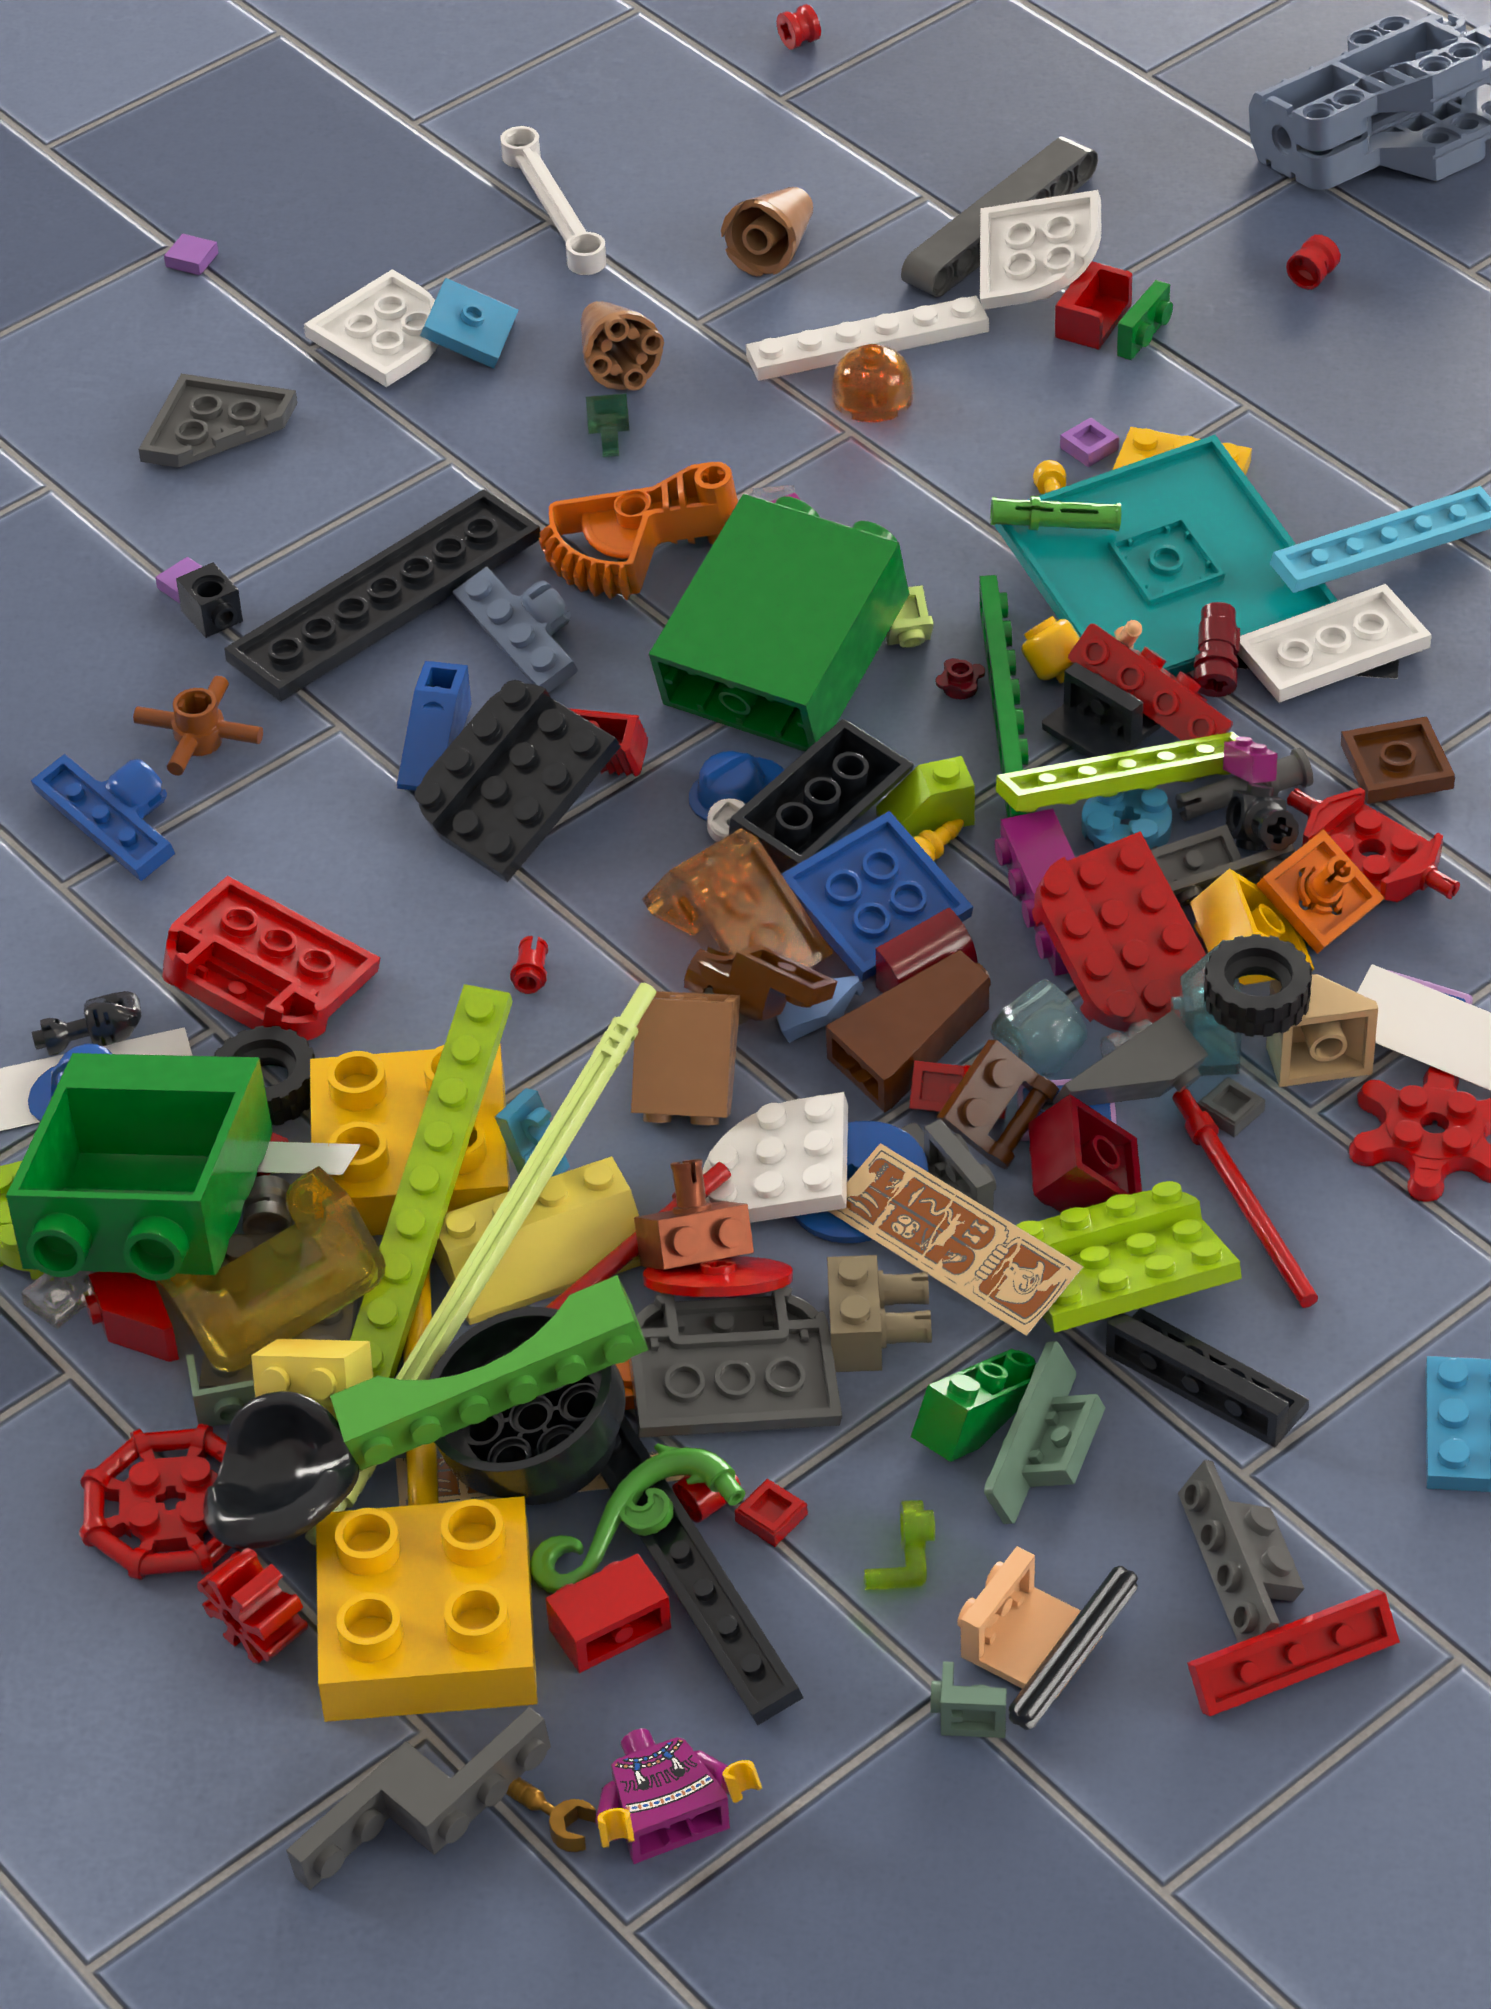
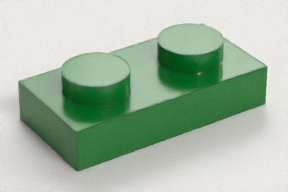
M1155 280L1118 322L1117 356L1132 360L1142 347H1147L1150 344L1154 333L1161 325H1166L1169 322L1173 312V303L1170 302V284Z

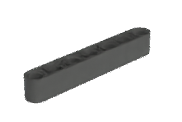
M1066 137L1057 138L911 251L902 265L901 279L905 283L934 297L944 295L980 266V208L1072 194L1093 176L1098 165L1097 152Z

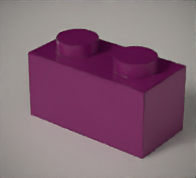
M1236 737L1235 741L1224 742L1223 770L1249 783L1276 781L1278 753L1267 749V745L1253 742L1250 737Z

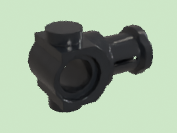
M1247 783L1246 791L1233 789V794L1226 810V824L1233 839H1236L1235 844L1237 847L1252 851H1262V847L1265 845L1269 849L1279 851L1285 850L1296 841L1299 834L1298 822L1290 812L1286 811L1285 800L1273 795V787L1258 783Z

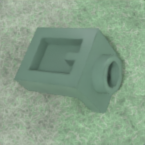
M943 1661L942 1681L932 1680L930 1703L931 1713H941V1735L1005 1738L1007 1688L988 1687L986 1685L954 1686V1662Z

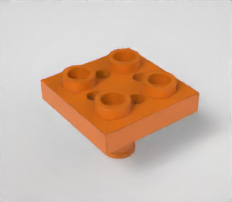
M1324 829L1262 877L1256 884L1316 954L1320 953L1385 899ZM1299 901H1302V905L1304 907L1308 906V910L1302 909L1299 905ZM1334 910L1338 915H1334L1331 912Z

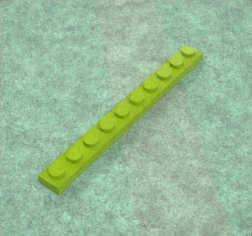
M467 984L463 985L350 1341H370L373 1377L395 1378L513 1003L511 994L508 992Z

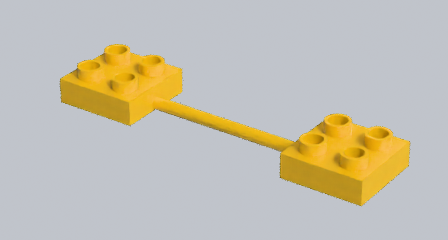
M499 1044L447 1212L509 1192L508 1148L495 1119V1116L506 1107L501 1044ZM444 1045L430 1050L379 1054L352 1051L338 1057L310 1059L311 1143H328V1146L329 1143L360 1144L358 1151L343 1175L311 1174L312 1206L315 1220L328 1222L342 1221L348 1225L350 1234L353 1237L384 1235ZM430 1267L403 1349V1365L432 1319ZM433 1442L406 1452L408 1506L361 1508L331 1512L316 1525L318 1686L325 1722L538 1704L529 1533L524 1496L485 1500L469 1499L460 1502L439 1503L437 1446Z

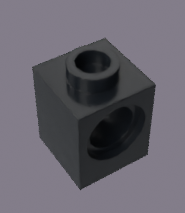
M214 562L176 578L181 611L205 638L243 622L239 590Z

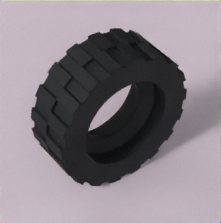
M1252 934V936L1247 937L1242 935L1234 937L1232 941H1225L1219 945V949L1213 950L1209 955V962H1206L1204 979L1206 1010L1209 1015H1213L1216 1023L1220 1026L1224 1025L1233 1033L1239 1032L1250 1037H1254V1035L1268 1037L1273 1036L1275 1033L1280 1032L1282 1034L1287 1032L1293 1025L1297 1026L1302 1021V1016L1306 1015L1309 1010L1312 983L1310 962L1307 963L1306 955L1302 951H1298L1294 944L1288 941L1284 942L1279 940V937L1271 935L1270 937L1261 936V934ZM1247 975H1264L1281 982L1282 988L1280 992L1273 995L1251 996L1234 988V981Z
M258 1026L248 1031L245 1029L238 1032V1035L225 1040L224 1045L214 1053V1056L259 1057L261 1066L276 1065L288 1070L287 1079L274 1086L265 1087L272 1125L278 1126L288 1120H294L300 1117L304 1110L307 1111L311 1107L310 1059H315L313 1048L309 1047L308 1041L304 1037L298 1036L297 1032L291 1029L284 1030L279 1026Z

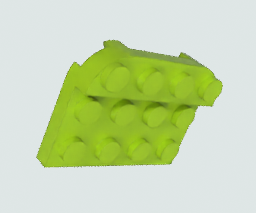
M1173 1181L1158 1183L1149 1191L1131 1195H1115L1100 1204L1086 1208H1069L1058 1216L1041 1221H1024L1016 1225L1083 1266L1042 1316L1054 1333L1242 1279L1240 1261L1202 1219L1200 1201L1196 1197L1182 1192L1181 1185Z

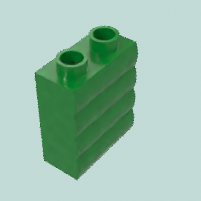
M72 1053L6 1194L22 1268L39 1270L47 1275L60 1278L73 1276L79 1271L136 1273L143 1278L155 1281L167 1280L176 1274L216 1275L223 1263L229 1239L239 1223L244 1201L252 1190L258 1166L266 1155L273 1130L260 1058Z

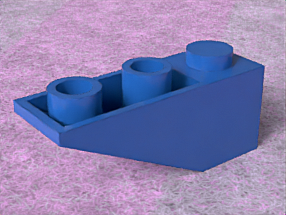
M433 661L424 662L414 689L397 780V789L415 791L428 770L463 730L472 705L468 665Z

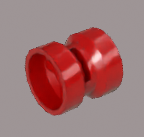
M1324 235L1309 237L1301 249L1296 251L1287 261L1286 270L1288 276L1293 283L1303 289L1318 287L1326 275L1331 273L1339 264L1341 258L1339 248L1334 241Z

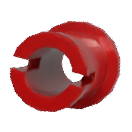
M533 936L524 937L520 941L517 963L513 965L510 971V980L514 987L525 994L537 992L547 981V972L544 965L548 953V944L540 937L537 939L535 950L531 949Z

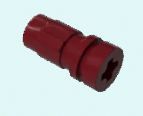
M1211 602L1203 606L1199 623V654L1194 659L1193 679L1202 686L1198 693L1210 697L1230 695L1237 687L1238 659L1236 655L1240 647V628L1236 625L1235 608L1224 602Z

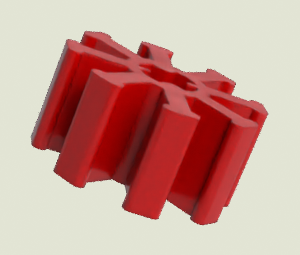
M246 1548L242 1552L237 1550L200 1580L197 1584V1589L208 1598L202 1604L207 1615L210 1618L220 1619L227 1625V1631L223 1633V1637L234 1647L242 1642L248 1653V1658L252 1662L259 1664L263 1660L266 1662L271 1660L305 1632L308 1628V1623L297 1614L304 1608L299 1597L296 1594L291 1595L282 1591L278 1586V1582L283 1578V1575L273 1564L263 1569L257 1558V1553L250 1548Z

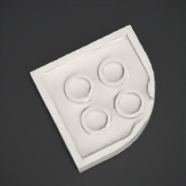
M1098 190L980 208V301L983 310L1048 299L1075 281L1087 269L1096 255L1101 240V199Z
M392 269L304 324L305 337L380 384L388 387L427 362L439 344L420 336L435 299L424 288Z
M844 1092L818 1095L782 1103H769L731 1128L710 1151L703 1167V1174H705L715 1164L721 1162L729 1169L731 1177L706 1197V1202L729 1201L748 1204L750 1223L846 1208L848 1103Z

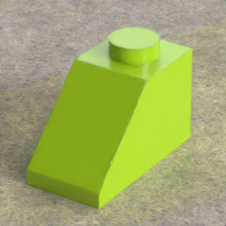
M962 756L918 765L876 806L877 817L890 811L912 837L918 836L923 830L935 831L945 822L955 819H962L964 821L963 827L975 825V785Z

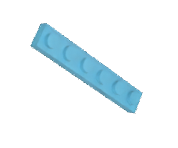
M1477 486L1273 552L1270 565L1293 593L1491 529V497L1481 486Z

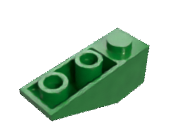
M1010 1349L929 1384L910 1437L950 1462L978 1450L1017 1412L1019 1403L1034 1373V1368L1037 1364L1035 1359L1026 1352Z

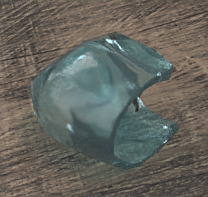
M1047 979L1034 984L1006 1006L994 1020L990 1031L994 1040H998L1039 1075L1047 1079L1062 1070L1087 1040L1088 1036L1086 1025L1072 1001L1061 989Z

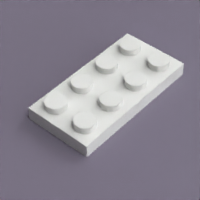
M1386 584L1242 635L1240 636L1238 655L1280 703L1430 648L1431 633Z

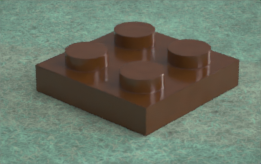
M1427 716L1341 731L1340 745L1360 788L1365 790L1367 804L1454 789L1455 774Z

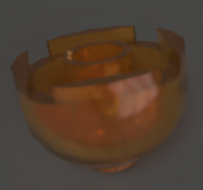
M877 344L862 345L848 351L836 365L832 382V400L839 412L842 413V408L852 412V419L859 422L873 423L892 420L898 417L899 409L907 405L908 409L912 405L914 395L912 372L907 361L896 350Z

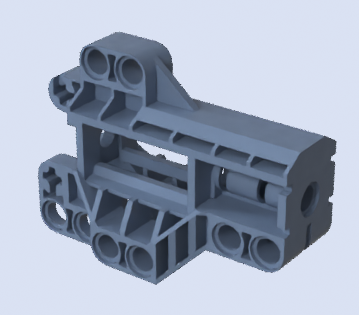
M1433 12L1428 13L1426 17L1418 21L1396 15L1382 18L1350 33L1347 37L1348 52L1344 51L1340 56L1316 67L1311 66L1307 71L1288 80L1284 78L1281 83L1261 92H1254L1248 106L1250 138L1259 162L1266 166L1271 164L1272 169L1289 178L1296 176V181L1308 188L1315 190L1329 189L1380 165L1433 181H1439L1481 161L1486 156L1485 141L1491 138V22L1466 32L1465 18L1457 14H1448V21L1443 22V17ZM1398 112L1372 124V117L1379 113Z

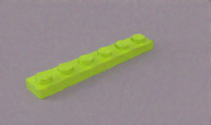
M1234 732L1000 774L996 777L995 791L1015 811L1033 812L1039 807L1049 805H1070L1077 803L1081 799L1097 796L1113 797L1118 792L1134 789L1150 790L1161 784L1177 781L1192 782L1198 777L1214 774L1229 775L1231 773L1223 770L1224 742L1235 741V738L1239 736Z

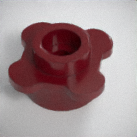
M951 658L944 662V671L936 677L935 683L950 698L958 700L968 699L976 694L978 680L985 676V668L981 664H971L967 660Z

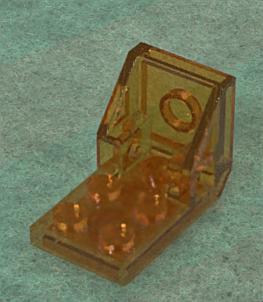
M742 828L669 870L642 899L652 915L692 936L707 928L721 951L735 955L736 951L761 944L809 968H813L833 954L758 838Z

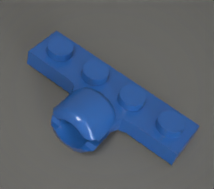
M63 754L30 780L39 795L140 881L175 855L171 843L143 820L164 803L167 792L165 789H161L162 781L160 777L141 759L130 760L112 774L108 780L101 782L95 780L71 758Z

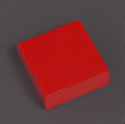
M768 1478L734 1510L736 1523L774 1547L808 1515L806 1502Z

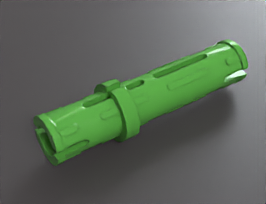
M1031 496L1030 500L998 499L997 497H992L990 524L1028 526L1029 530L1038 531L1039 526L1119 531L1121 525V503L1040 501V496Z

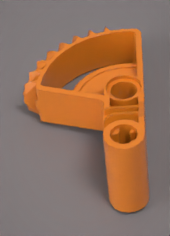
M722 462L694 464L652 487L555 501L549 505V525L539 532L541 550L544 551L546 561L549 562L550 567H553L557 576L563 577L568 585L575 584L580 592L589 589L594 597L605 592L610 600L617 594H622L627 601L631 594L641 592L655 547L658 544L665 542L678 544V540L687 539L688 543L696 544L695 538L707 536L710 544H714L738 503L732 471L727 464ZM583 532L587 542L595 550L610 557L628 560L614 562L586 556L571 548L561 536Z

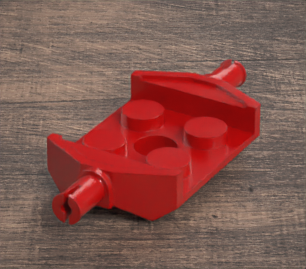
M1295 788L1289 794L1287 805L1308 816L1307 825L1303 833L1302 846L1324 829L1385 898L1384 900L1399 902L1417 890L1424 891L1428 887L1446 896L1447 899H1452V896L1457 894L1460 882L1438 871L1443 844V835L1439 832L1428 841L1364 804L1365 790L1362 788L1325 798L1323 801L1310 797L1298 788ZM1365 852H1375V853H1378V854H1380V855H1376V854H1375V855H1370V856H1367V857H1366V856L1362 855V853H1365Z

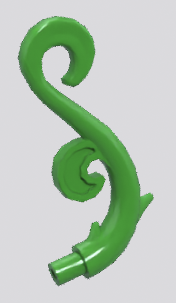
M657 1443L654 1449L659 1454L647 1459L633 1469L618 1485L608 1500L582 1565L567 1574H559L555 1570V1563L558 1558L572 1552L582 1555L584 1553V1546L580 1540L572 1536H552L541 1542L533 1553L530 1566L534 1580L540 1588L554 1594L564 1585L575 1584L593 1575L602 1561L621 1521L634 1534L643 1536L657 1533L665 1528L673 1518V1503L663 1490L649 1488L663 1479L679 1475L691 1476L686 1480L688 1484L705 1483L712 1492H719L729 1505L738 1504L745 1497V1491L735 1480V1470L717 1454L705 1449L676 1448ZM645 1491L648 1502L643 1506H636Z

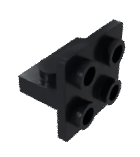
M1077 662L1064 671V704L1042 720V729L1088 758L1130 751L1162 727L1143 713V702Z

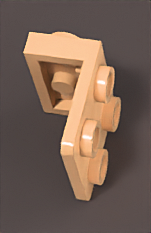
M1017 1546L1004 1563L999 1561L993 1566L987 1577L985 1588L976 1599L972 1597L966 1601L960 1611L957 1625L961 1627V1658L1023 1689L1081 1610L1035 1588V1555Z

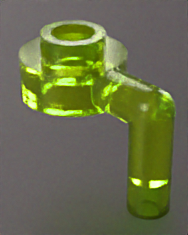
M922 1500L900 1501V1536L902 1550L905 1554V1567L864 1569L865 1590L921 1587L926 1583V1541H935V1518L933 1510H924Z

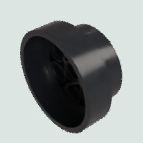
M548 1307L520 1308L500 1313L480 1322L461 1335L445 1351L434 1367L429 1380L455 1376L485 1366L503 1357L533 1337L559 1309ZM616 1364L585 1376L578 1382L566 1384L540 1395L528 1403L516 1405L490 1416L480 1423L471 1424L440 1437L434 1443L452 1473L465 1485L480 1493L500 1498L524 1496L525 1505H540L559 1501L586 1487L600 1474L609 1461L625 1411L624 1382Z

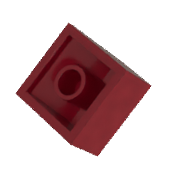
M1067 1095L1028 1123L1033 1180L1032 1189L1034 1196L1044 1205L1051 1206L1062 1213L1069 1208H1086L1106 1202L1115 1195H1131L1142 1192L1137 1137L1073 1095Z

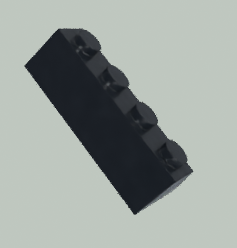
M843 718L730 818L726 853L761 877L782 874L827 848L913 770L914 764Z

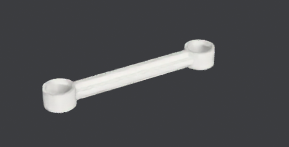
M526 126L512 127L504 131L501 135L502 159L508 166L522 170L566 242L568 268L580 275H591L603 270L606 266L605 240L597 233L586 232L540 158L538 132Z

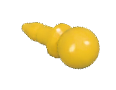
M1046 460L1035 468L1033 481L1040 494L1042 495L1066 486V471L1057 461Z
M962 819L947 821L935 831L923 830L918 836L913 838L930 858L935 861L944 854V846L958 836L964 826V821Z

